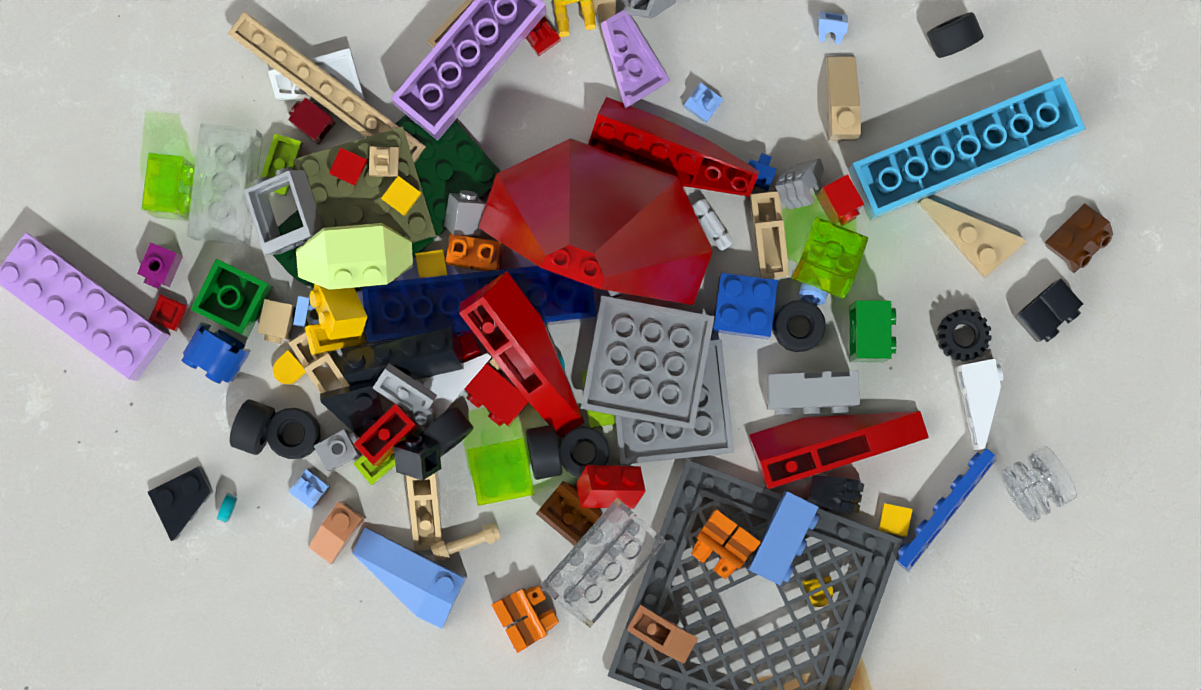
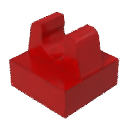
M545 16L525 38L538 57L561 41L560 36Z

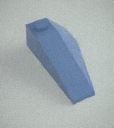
M364 527L352 552L416 617L441 629L443 628L467 576L438 562L436 563V561Z

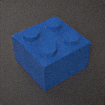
M721 273L718 282L712 332L768 340L771 337L778 280Z

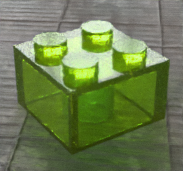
M148 153L141 210L155 218L188 221L189 214H193L195 200L192 197L193 186L196 187L198 182V170L195 169V165L183 156Z
M815 217L791 278L845 299L855 280L869 237Z
M525 438L467 449L478 506L536 495Z

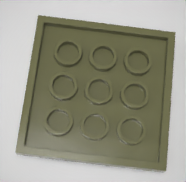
M403 126L293 159L296 170H305L323 228L383 223L402 236L411 239L412 243L436 236ZM370 147H399V177L422 193L406 216H403L381 199L397 177L369 176ZM340 148L368 160L356 186L328 174Z

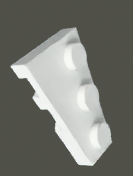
M350 48L309 59L365 101ZM275 69L268 71L277 100L303 101L304 98H307L309 101H316Z

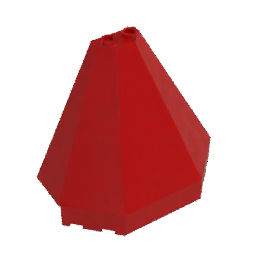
M573 138L567 139L497 173L478 226L482 231L548 271L602 290L694 305L713 252L712 245L679 176Z

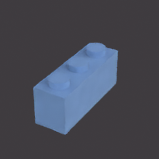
M784 491L760 541L761 543L757 547L747 569L780 586L782 581L788 582L794 570V566L791 563L795 555L800 556L807 544V540L803 538L808 528L814 529L820 517V514L816 513L818 506Z

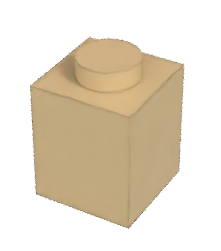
M264 299L257 333L265 335L264 341L281 344L282 339L290 340L296 307Z

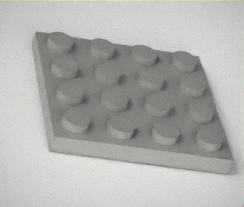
M601 296L581 409L694 430L715 316Z
M722 339L710 340L694 430L615 415L620 465L734 453Z

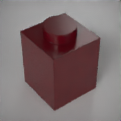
M304 98L302 102H296L289 112V122L318 145L336 124L332 117L307 98Z

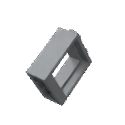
M292 167L282 168L275 172V177L259 178L253 181L254 186L243 190L264 255L282 254L304 245L311 237L323 229L305 170H293ZM290 185L304 227L281 236L267 194Z

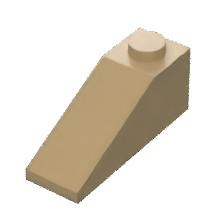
M827 57L828 141H857L861 135V114L856 57Z
M438 471L423 481L406 476L414 551L432 550L431 546L443 541Z

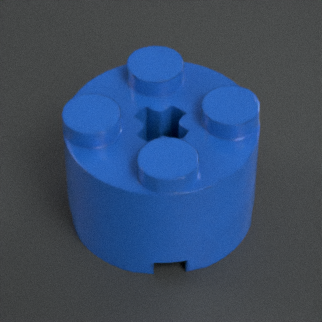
M201 322L183 351L184 356L181 361L191 368L197 369V367L205 370L207 372L205 376L218 384H221L222 381L226 383L234 381L250 354V349H244L245 344L220 329L215 331V333L209 331L211 325Z

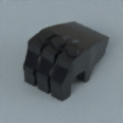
M813 475L808 502L834 511L859 513L861 505L858 503L862 501V494L860 492H863L865 484L858 480L844 477Z

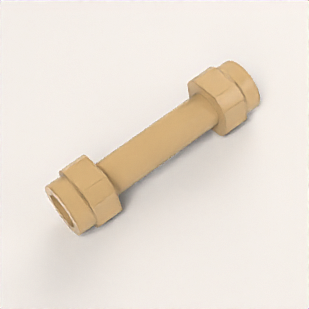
M496 523L481 526L482 531L445 544L443 540L431 546L436 563L449 560L450 554L487 541L488 545L495 543L496 540L501 539Z

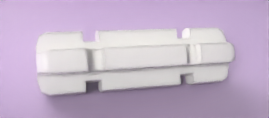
M701 199L693 204L697 216H700V222L711 238H715V244L719 250L723 251L733 244V240L728 233H724L725 228L714 212H710V206L706 200Z

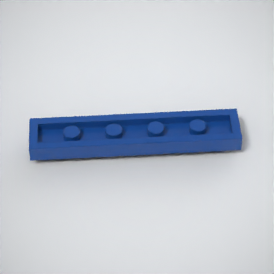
M985 448L982 454L977 452L968 463L970 469L964 476L961 474L957 476L950 486L952 492L946 499L941 497L933 507L934 515L929 521L924 519L915 530L917 536L911 544L907 541L899 550L897 555L900 558L897 562L902 568L908 572L911 570L995 463V454Z

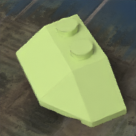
M383 223L323 228L303 246L301 245L296 249L298 277L329 290L386 285L413 267L411 239L402 236Z

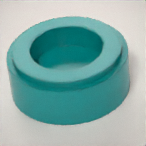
M230 493L226 494L218 512L217 520L225 523L229 521L238 499L237 496Z

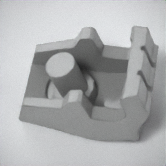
M820 158L798 163L779 176L775 187L778 190L781 202L784 203L788 210L795 209V207L812 205L814 202L810 189L820 190L822 188L820 179L824 168Z

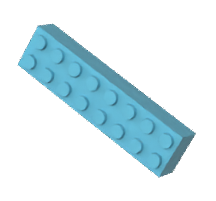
M1061 77L854 162L848 170L871 221L1077 136L1086 128L1065 80Z

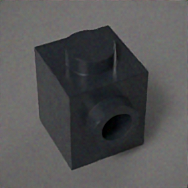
M411 435L394 446L397 473L423 481L442 469L440 447L437 442L424 439L419 435Z

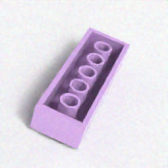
M474 0L391 97L393 104L438 141L547 13L546 4L542 0Z
M25 233L0 266V285L127 379L137 381L171 336L33 235Z

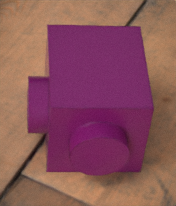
M150 242L137 274L145 277L143 283L160 289L161 284L170 288L183 256Z

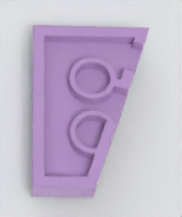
M625 9L601 23L625 109L670 81L632 17L626 13Z

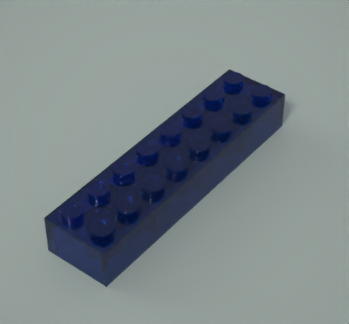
M539 266L397 280L386 285L363 286V305L367 315L365 323L367 342L371 344L384 343L449 327L453 328L456 335L474 333L459 314L460 303L506 271L510 273L539 312L545 326L596 320L593 286L548 271Z

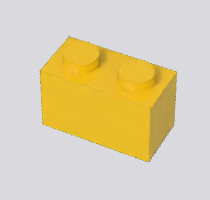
M314 284L313 290L309 294L310 304L316 309L319 315V324L322 329H325L329 340L361 336L367 315L354 287L329 290Z

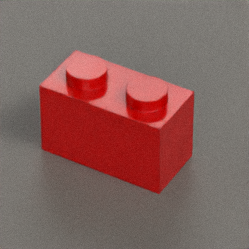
M848 174L822 187L816 196L832 226L837 223L844 226L855 220L860 215L859 210L864 205Z
M487 363L464 388L469 393L466 399L478 409L482 405L491 412L488 417L499 427L504 423L510 427L529 404L517 388Z
M394 404L353 445L372 465L379 467L394 452V446L404 441L406 437L411 436L419 426L400 406Z
M586 465L576 482L581 508L635 509L646 492L641 466Z

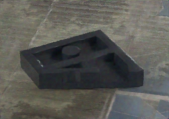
M374 380L320 393L321 403L359 438L385 414L378 392L373 389L375 385Z
M201 466L147 492L170 541L178 539L181 531L194 518L201 505L213 493Z

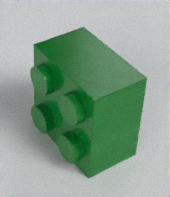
M215 259L190 310L241 335L249 337L262 311L264 299H268L273 286L221 260Z
M856 300L849 306V362L883 363L892 359V354H896L897 341L896 337H892V325H896V308H891V301Z

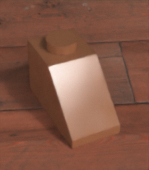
M339 501L320 526L309 548L327 562L333 564L366 518L344 501Z
M642 605L639 606L627 628V631L658 651L684 664L698 640V637Z

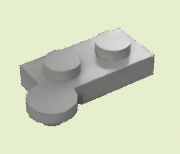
M389 363L373 386V389L406 411L413 410L412 418L414 422L422 427H427L435 420V412L430 406L437 397V394Z

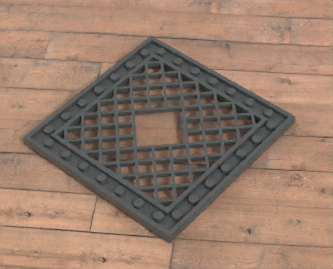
M686 460L607 676L642 690H728L717 686V684L730 679L734 690H739L734 677L748 670L755 685L744 690H762V686L776 681L779 690H784L779 678L794 672L800 686L793 690H807V688L818 684L817 690H849L902 539L818 508L816 513L820 514V517L813 530L808 528L806 535L822 541L809 547L806 544L802 554L806 553L812 568L798 574L794 567V576L790 577L788 582L782 581L781 586L776 584L793 622L741 645L718 593L758 574L752 573V571L747 569L749 564L746 560L744 566L748 575L735 581L729 575L730 583L715 589L709 576L715 573V571L712 569L707 571L704 563L698 560L703 573L688 579L682 565L696 559V557L692 555L683 560L681 558L687 541H689L693 549L695 544L692 538L700 532L698 530L691 533L697 514H699L703 525L706 523L702 513L703 510L717 505L719 511L726 516L721 503L741 510L727 518L732 520L740 515H744L750 528L746 532L752 533L753 537L760 541L756 531L769 524L783 495ZM704 497L714 500L701 506ZM748 513L768 521L754 527ZM829 543L849 551L835 557ZM824 545L830 559L816 565L810 551ZM856 553L864 556L862 564H860ZM851 555L857 569L843 575L837 561ZM833 563L839 578L825 584L819 569ZM679 568L684 582L671 587L676 571ZM815 572L821 586L806 592L800 578ZM857 575L851 592L846 579ZM705 577L711 592L697 598L691 583ZM796 580L802 595L788 601L782 586ZM842 582L848 596L833 602L827 588ZM687 585L693 600L678 606L672 592ZM823 590L830 605L815 611L809 596ZM669 594L675 609L661 615ZM714 596L720 610L705 616L699 602ZM805 599L811 613L796 619L790 605ZM848 601L841 620L836 606ZM695 604L702 619L687 625L681 610ZM642 605L664 618L677 613L683 625L682 628L690 632L689 629L704 623L710 638L697 644L695 643L692 651H695L700 665L685 671L682 662L676 660L681 672L662 665L674 658L666 657L659 661L651 645L627 631L639 606ZM832 609L838 623L823 629L817 615ZM722 614L729 629L714 635L708 620ZM814 618L820 632L805 638L799 624ZM795 626L801 641L787 647L780 632ZM838 629L831 646L826 634ZM731 633L737 648L723 654L716 639ZM777 635L783 649L768 655L762 641ZM822 636L828 651L814 657L808 642ZM713 642L719 656L704 662L698 648ZM758 643L764 658L750 664L744 649ZM804 645L810 659L795 666L789 651ZM648 649L653 657L654 662L645 659ZM740 652L746 666L731 673L725 658ZM785 653L791 668L777 674L771 659ZM828 656L823 673H821L816 661ZM721 660L727 675L712 681L707 666ZM767 662L773 676L758 683L752 668ZM813 664L819 678L804 684L798 670ZM703 669L708 682L690 676V674Z

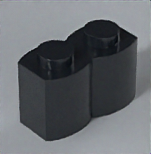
M1060 278L1044 289L1014 317L1036 342H1041L1043 339L1049 342L1060 332L1057 327L1064 321L1069 324L1081 314L1078 309L1083 303Z

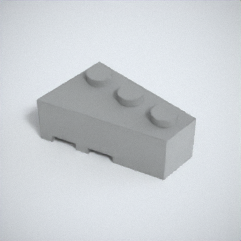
M849 370L850 372L825 371L822 373L768 374L766 376L768 410H774L775 415L792 414V409H803V414H820V408H832V413H849V407L860 405L859 370Z

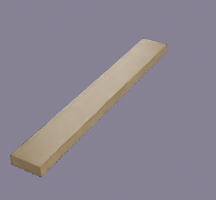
M245 11L227 33L364 137L399 127ZM405 131L415 163L426 146Z

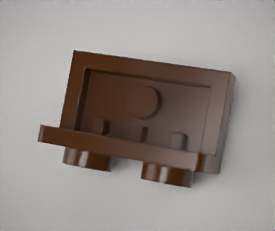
M1084 203L1045 241V245L1050 251L1068 264L1069 270L1075 273L1080 268L1088 265L1092 256L1100 248H1104L1110 243L1113 231L1110 221Z
M565 481L560 483L536 513L579 551L607 518L601 508H581L577 488L567 484Z

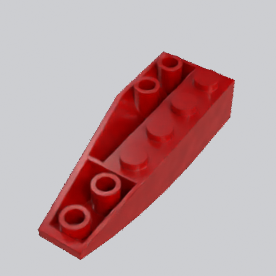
M608 97L605 98L598 112L588 142L589 145L679 176L685 187L750 197L759 175L758 170L711 141L679 125L635 107L629 106L625 109L624 103Z
M508 271L460 303L459 314L527 401L548 425L554 426L560 438L584 423L544 321Z
M921 411L804 417L749 434L765 489H771L929 438Z

